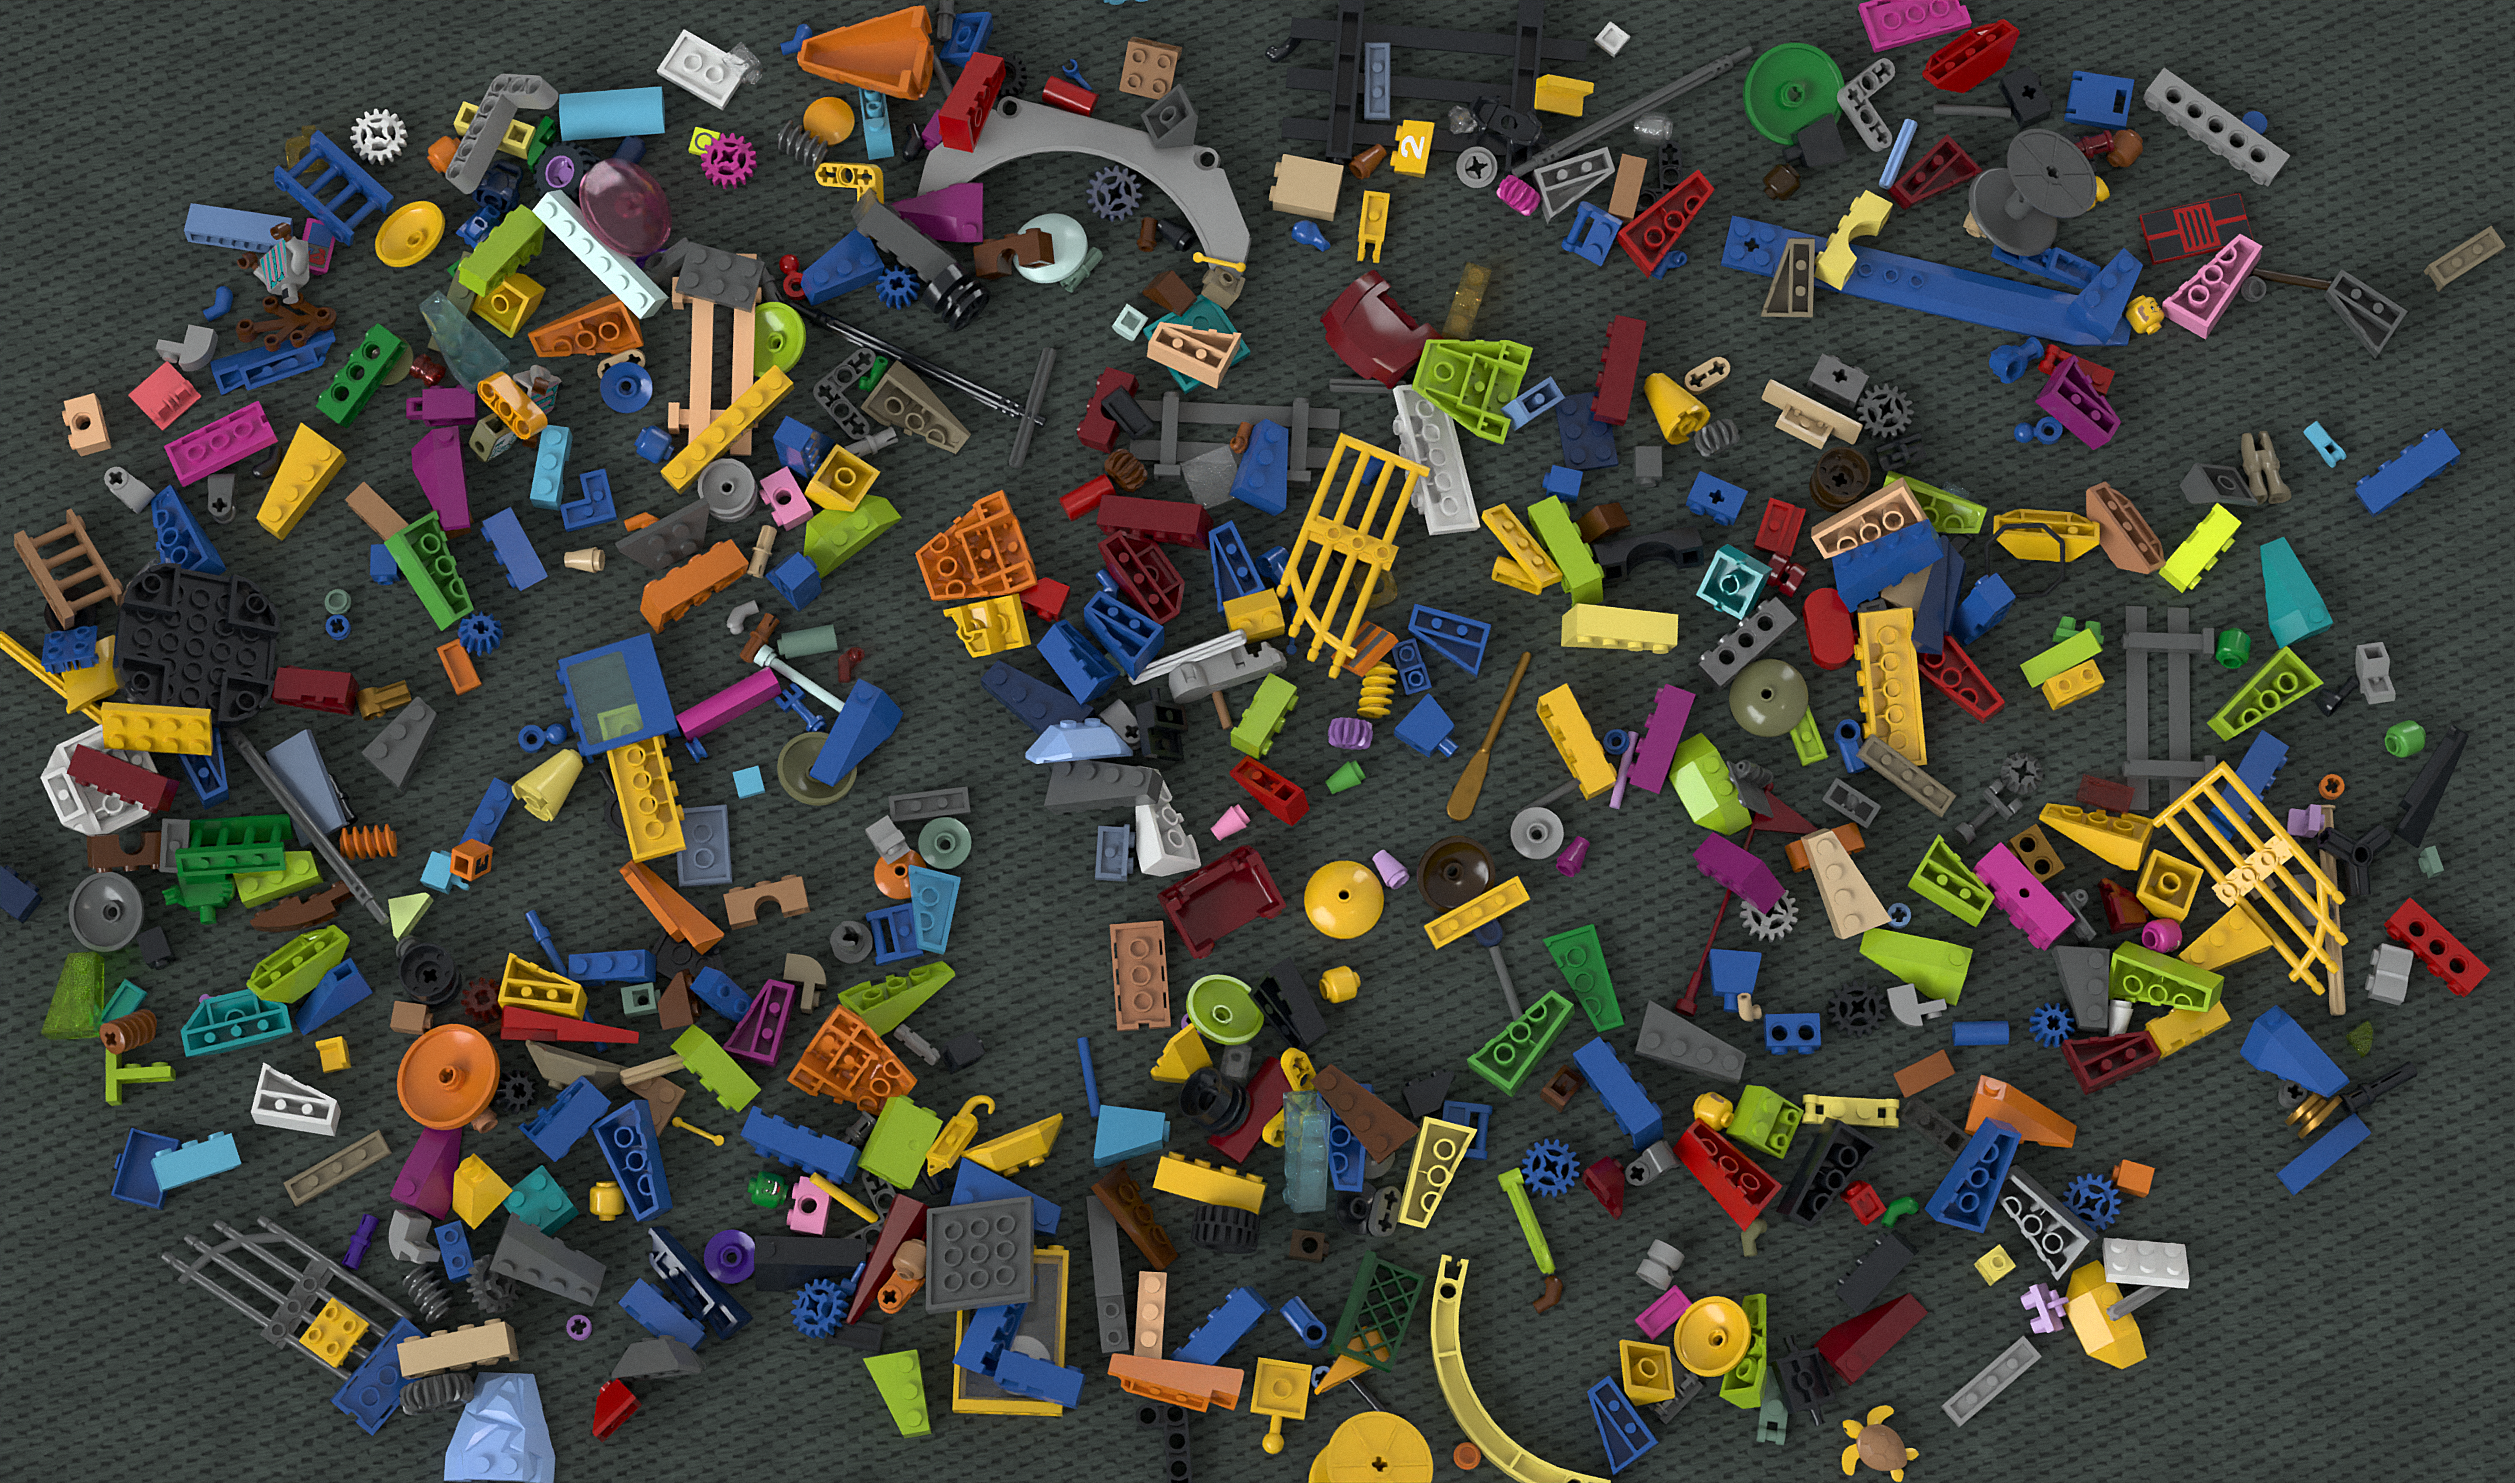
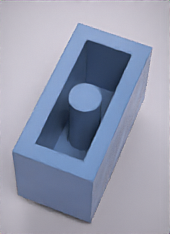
M1550 376L1500 410L1505 418L1511 419L1510 425L1516 431L1559 403L1565 397Z

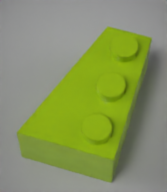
M1269 672L1256 692L1249 709H1246L1242 714L1243 719L1238 728L1234 727L1231 731V746L1257 760L1260 759L1262 754L1266 756L1273 745V741H1271L1275 732L1280 733L1286 722V719L1283 718L1287 710L1292 711L1298 702L1299 697L1296 696L1297 687Z
M285 852L287 860L286 870L234 873L233 876L242 903L249 909L323 883L316 857L312 852Z

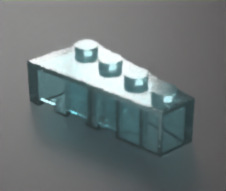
M1314 1090L1283 1092L1286 1188L1283 1191L1284 1202L1288 1204L1294 1213L1325 1211L1331 1109Z

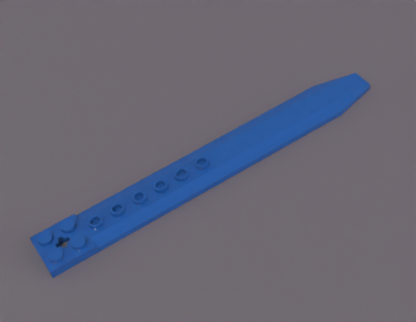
M1732 215L1721 266L1774 277L1788 237H1814V261L1820 251L1825 252L1828 248L1826 247L1828 239ZM1752 240L1759 246V249L1754 248L1753 252H1749L1748 247L1744 246V244ZM1849 244V247L1857 257V261L1852 275L1842 290L1814 277V287L2071 346H2127L2132 327L2127 318L2121 315L2113 335L2104 344L2067 311L2078 295L1854 244Z

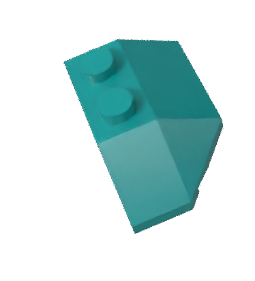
M250 989L204 999L187 1024L181 1029L186 1057L233 1051L270 1042L293 1032L288 1007L281 1002L261 1000Z

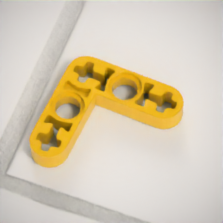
M827 162L821 163L815 172L817 181L823 186L857 188V202L870 187L877 193L876 196L879 202L884 204L883 173L877 165ZM847 168L853 173L851 182L845 176ZM826 171L836 172V176L830 177L826 175ZM868 173L872 175V180L870 178H862V174Z
M1296 1048L1287 1049L1281 1057L1282 1069L1296 1097L1265 1125L1262 1133L1263 1140L1274 1147L1283 1146L1317 1114V1089L1310 1082L1316 1076V1073L1307 1055ZM1307 1074L1306 1083L1300 1086L1301 1078ZM1298 1110L1297 1119L1291 1122L1292 1114Z

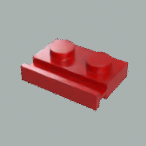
M1770 497L1753 548L1775 554L1778 551L1790 559L1806 509H1800L1795 507V505Z

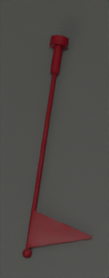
M1771 782L1764 787V793L1774 817L1770 818L1756 812L1743 850L1748 851L1755 830L1808 835L1819 829L1772 795L1770 791L1774 789V784ZM1729 888L1725 894L1697 972H1693L1684 999H1678L1674 1008L1676 1012L1688 1017H1694L1698 1007L1694 1000L1704 976L1702 974L1703 968L1732 893Z

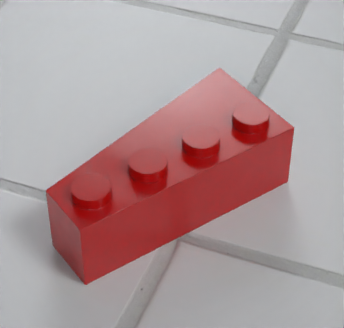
M974 52L970 60L966 62L965 69L938 114L940 124L939 135L942 136L944 147L974 152L1006 75L1004 59L1002 57Z
M1699 1117L1686 1130L1672 1149L1744 1232L1783 1187Z

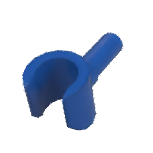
M1070 59V63L1074 67L1072 70H1067L1065 66H1062L1067 78L1075 79L1088 91L1092 90L1080 75L1078 64L1075 60Z
M860 1262L851 1280L843 1278L840 1291L848 1296L853 1295L857 1289L859 1277L867 1265L866 1262Z

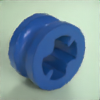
M338 614L331 616L327 620L326 630L333 639L343 640L350 634L351 625L347 618ZM339 621H341L344 630L342 632L338 630V633H334L335 630L332 625L334 623L338 625Z
M696 736L691 743H684L696 763L700 762L701 757H708Z

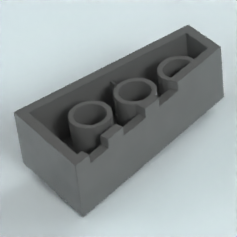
M1649 1000L1634 1052V1057L1734 1085H1737L1740 1080L1747 1055Z
M511 1212L489 1270L593 1306L607 1266L577 1249L574 1251L568 1249L564 1245V1241L557 1237L551 1239L540 1232V1227L533 1223L527 1225L519 1220L520 1216Z

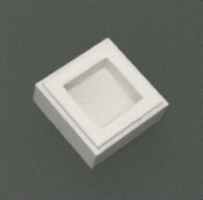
M1609 22L1596 37L1594 43L1615 57L1629 41L1630 36L1612 22Z

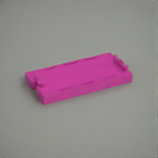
M1872 0L1861 3L1858 7L1874 53L1969 28L1972 24L1966 5L1960 6V0Z
M256 401L165 445L164 448L180 483L185 487L278 442L261 404L259 401Z

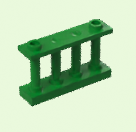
M290 814L191 820L189 848H180L175 851L179 877L286 870L287 860L284 842H280V840L293 839ZM268 840H269V843H257V844H254V841H268ZM243 842L242 845H227V843ZM216 844V846L200 847L201 845Z

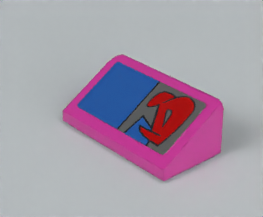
M307 218L302 240L308 241L309 272L314 275L326 274L335 238L331 230L320 220Z

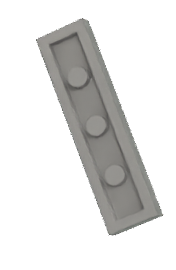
M2022 1336L1941 1406L1942 1409L1960 1427L2042 1356Z

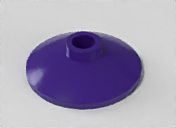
M725 1230L716 1234L705 1248L704 1263L706 1269L713 1278L722 1283L735 1284L746 1280L755 1270V1242L750 1236L739 1230ZM731 1253L737 1255V1260L734 1263L727 1261V1257Z

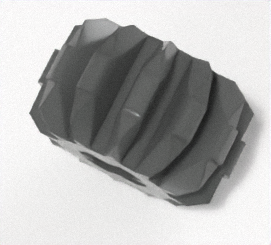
M1723 419L1697 431L1694 439L1701 455L1710 457L1730 449L1738 443L1740 437L1738 429L1732 420Z

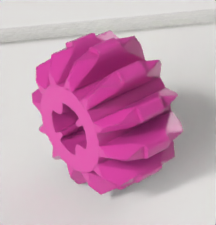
M1508 175L1500 183L1496 193L1503 202L1524 216H1530L1536 210L1541 197L1535 189L1513 175Z

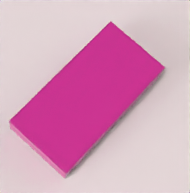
M1674 1285L1634 1321L1653 1341L1679 1319L1692 1303Z

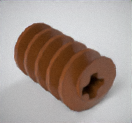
M138 1010L101 1025L99 1030L100 1038L108 1051L115 1055L121 1054L145 1043H150L155 1038L157 1020L154 1013L150 1010Z

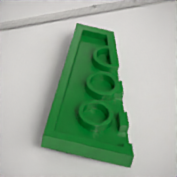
M1594 924L1543 939L1599 1034L1625 1026Z

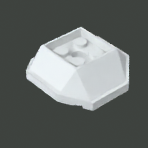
M102 724L56 746L47 768L44 769L40 778L63 826L86 835L115 834L151 816L152 812L142 809L143 804L136 801L135 805L119 800L121 795L113 792L112 796L97 791L98 786L91 784L90 787L83 786L74 782L76 777L66 774L77 744L95 748L158 773L148 751L104 749Z

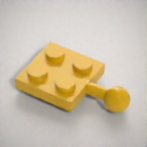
M1258 1357L1250 1413L1272 1416L1270 1431L1264 1436L1262 1441L1266 1452L1276 1454L1284 1447V1439L1280 1435L1282 1418L1304 1421L1312 1365Z

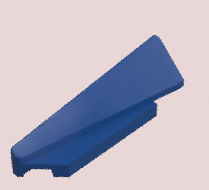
M333 329L314 333L307 340V343L300 348L293 347L291 341L286 340L281 344L280 349L274 352L268 351L264 346L211 361L210 364L221 395L245 384L248 391L322 366L330 345L336 339Z

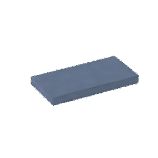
M310 729L301 731L265 752L273 772L326 837L347 825ZM290 816L301 848L313 845L311 840Z

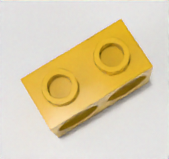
M2091 659L2047 679L2042 686V690L2054 711L2100 690L2105 681L2094 660Z

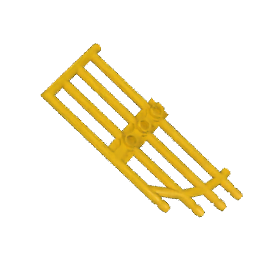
M1343 433L1339 435L1280 580V585H1278L1276 590V596L1284 598L1288 591V586L1291 584L1298 606L1288 635L1296 638L1304 619L1315 632L1311 644L1312 647L1307 654V660L1314 662L1317 659L1324 641L1337 650L1328 675L1333 679L1338 677L1341 671L1340 667L1343 666L1346 656L1353 660L1355 658L1357 649L1351 647L1370 596L1381 569L1390 571L1399 548L1392 545V542L1419 475L1427 478L1431 469ZM1348 446L1361 453L1332 521L1319 516V512L1345 448ZM1370 456L1385 461V464L1359 528L1355 530L1343 525ZM1396 465L1410 472L1383 539L1380 540L1367 534ZM1310 540L1323 545L1306 589L1303 591L1297 566L1306 544ZM1332 550H1336L1346 554L1347 558L1320 622L1310 609V604ZM1358 559L1372 566L1343 638L1340 640L1328 632Z
M2223 760L2156 816L2152 823L2157 828L2166 824L2217 882L2212 886L2216 896L2229 908L2234 903L2238 904L2273 942L2276 950L2293 968L2288 974L2289 978L2296 982L2301 977L2320 996L2325 992V989L2308 968L2317 957L2322 964L2326 965V968L2331 973L2335 974L2340 969L2337 963L2331 960V956L2322 946L2326 931L2331 936H2334L2335 941L2341 946L2348 942L2346 935L2340 932L2338 926L2329 917L2328 895H2331L2332 899L2339 905L2346 899ZM2222 775L2275 834L2265 844L2211 785ZM2204 792L2256 850L2247 859L2244 860L2192 801L2199 794ZM2185 808L2234 863L2236 868L2226 876L2173 817L2181 809ZM2293 855L2316 880L2317 903L2282 865ZM2272 872H2275L2318 920L2314 937L2263 881ZM2254 887L2309 948L2301 960L2244 897Z

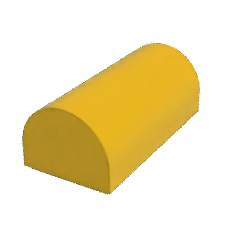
M1498 555L1491 576L1492 580L1541 595L1542 589L1538 588L1517 561Z

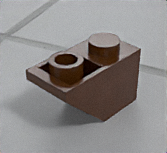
M685 968L675 975L657 1003L663 1030L692 1025L700 1020L702 1015L701 1004L699 1000H696L694 991L690 989V986L695 981V977L693 974H690L689 968Z

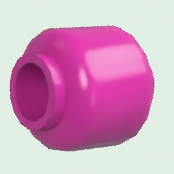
M2171 918L2153 920L2143 928L2142 942L2150 950L2165 954L2173 952L2181 945L2182 931L2176 921Z

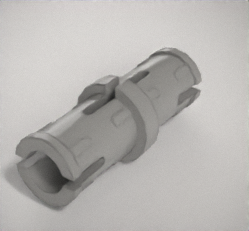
M891 426L872 436L870 434L865 435V439L845 446L844 449L860 458L870 453L872 455L878 453L877 450L897 443L898 438L895 437L896 433Z

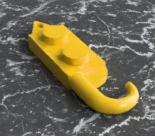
M985 1095L974 1096L964 1104L956 1116L952 1117L926 1153L929 1176L945 1168L951 1169L978 1131L979 1124L976 1117L971 1114L972 1111L979 1104H988V1114H992L995 1109V1103L992 1098Z

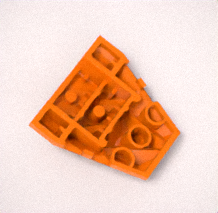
M1003 490L976 501L972 505L974 508L962 518L960 516L953 521L955 523L944 533H938L915 553L933 601L1010 595L1038 584L1035 574L1036 567L1021 526Z
M839 1004L833 1009L811 1040L802 1057L788 1076L787 1081L809 1095L818 1097L819 1092L835 1097L833 1101L842 1105L843 1100L857 1103V1110H865L867 1113L880 1116L888 1097L907 1096L916 1084L917 1079L863 1018Z

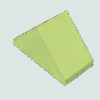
M426 892L388 899L393 934L397 941L410 934L432 904L433 899Z

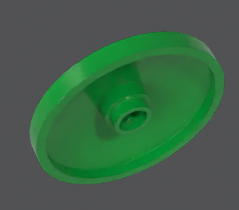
M1786 43L1764 52L1752 64L1744 82L1743 102L1751 124L1761 135L1774 143L1792 146L1794 144L1791 139V133L1824 113H1832L1835 123L1838 122L1843 109L1837 101V94L1845 85L1839 68L1825 52L1804 43Z

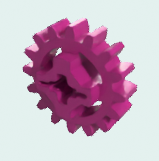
M722 133L721 140L719 141L714 137L711 138L713 145L705 144L704 148L708 153L701 154V159L704 161L701 166L702 170L706 171L705 176L707 180L713 178L712 181L715 186L722 182L724 189H727L728 184H732L734 189H736L737 182L739 181L745 185V177H753L751 169L757 168V163L754 161L757 156L755 151H751L753 149L750 142L745 144L743 136L736 140L734 133H731L730 138H726L724 133ZM717 153V159L712 164L713 157ZM746 157L745 165L741 169L740 164L744 161V158ZM728 158L730 161L733 160V162L729 163L728 161L724 160Z

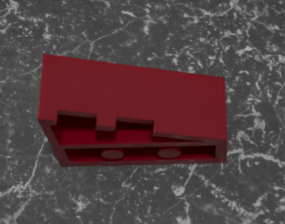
M1947 134L1900 178L1887 193L1903 210H1907L1974 179L1983 170Z
M2149 1031L2115 1034V1036L2089 1037V1039L2082 1040L2069 1039L2064 1040L2061 1051L2085 1096L2158 1063L2161 1056Z

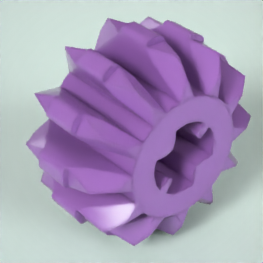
M1335 718L1331 721L1328 730L1329 743L1332 746L1343 749H1367L1372 741V724L1358 718Z

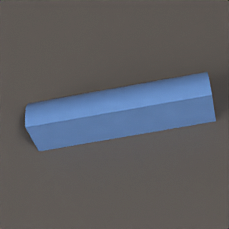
M191 203L184 232L188 242L268 253L282 240H275L271 236L270 229L282 222L288 223L291 227L290 235L293 237V220L288 217Z

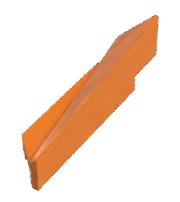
M1114 1353L1111 1357L1108 1374L1119 1377L1121 1379V1387L1126 1392L1206 1413L1209 1402L1230 1410L1235 1409L1244 1371L1242 1369Z

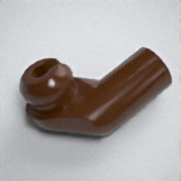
M1550 1275L1545 1279V1295L1532 1302L1538 1314L1558 1304L1560 1301L1563 1283L1555 1275Z

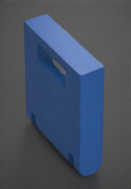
M2074 71L2072 79L2075 80L2071 81L2066 112L2072 113H2066L2064 121L2113 130H2125L2134 79ZM2116 95L2126 97L2123 114L2113 112Z

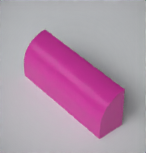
M769 666L680 713L675 718L690 743L695 736L697 739L781 694L782 691L776 677Z

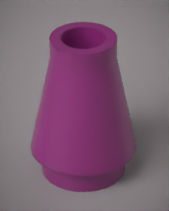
M1577 836L1557 858L1556 868L1558 871L1568 877H1574L1576 873H1579L1590 843L1586 839Z

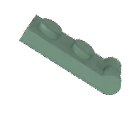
M1767 1366V1384L1760 1407L1756 1441L1765 1442V1440L1775 1441L1777 1445H1784L1788 1411L1771 1366ZM1767 1422L1778 1423L1777 1431L1767 1429Z

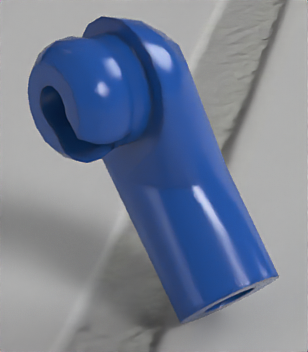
M801 24L797 27V32L792 41L780 43L783 56L801 51L803 40L812 38V30L807 24Z
M1677 250L1668 252L1651 275L1662 280L1667 269L1684 265L1687 262V255Z
M219 287L216 290L215 304L203 310L208 322L230 311L233 293L228 287Z
M1103 568L1095 577L1104 586L1102 592L1117 600L1120 587L1107 569Z

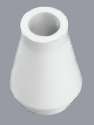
M2110 1000V1006H2108V1037L2126 1033L2133 1013V1009H2131L2132 1002Z

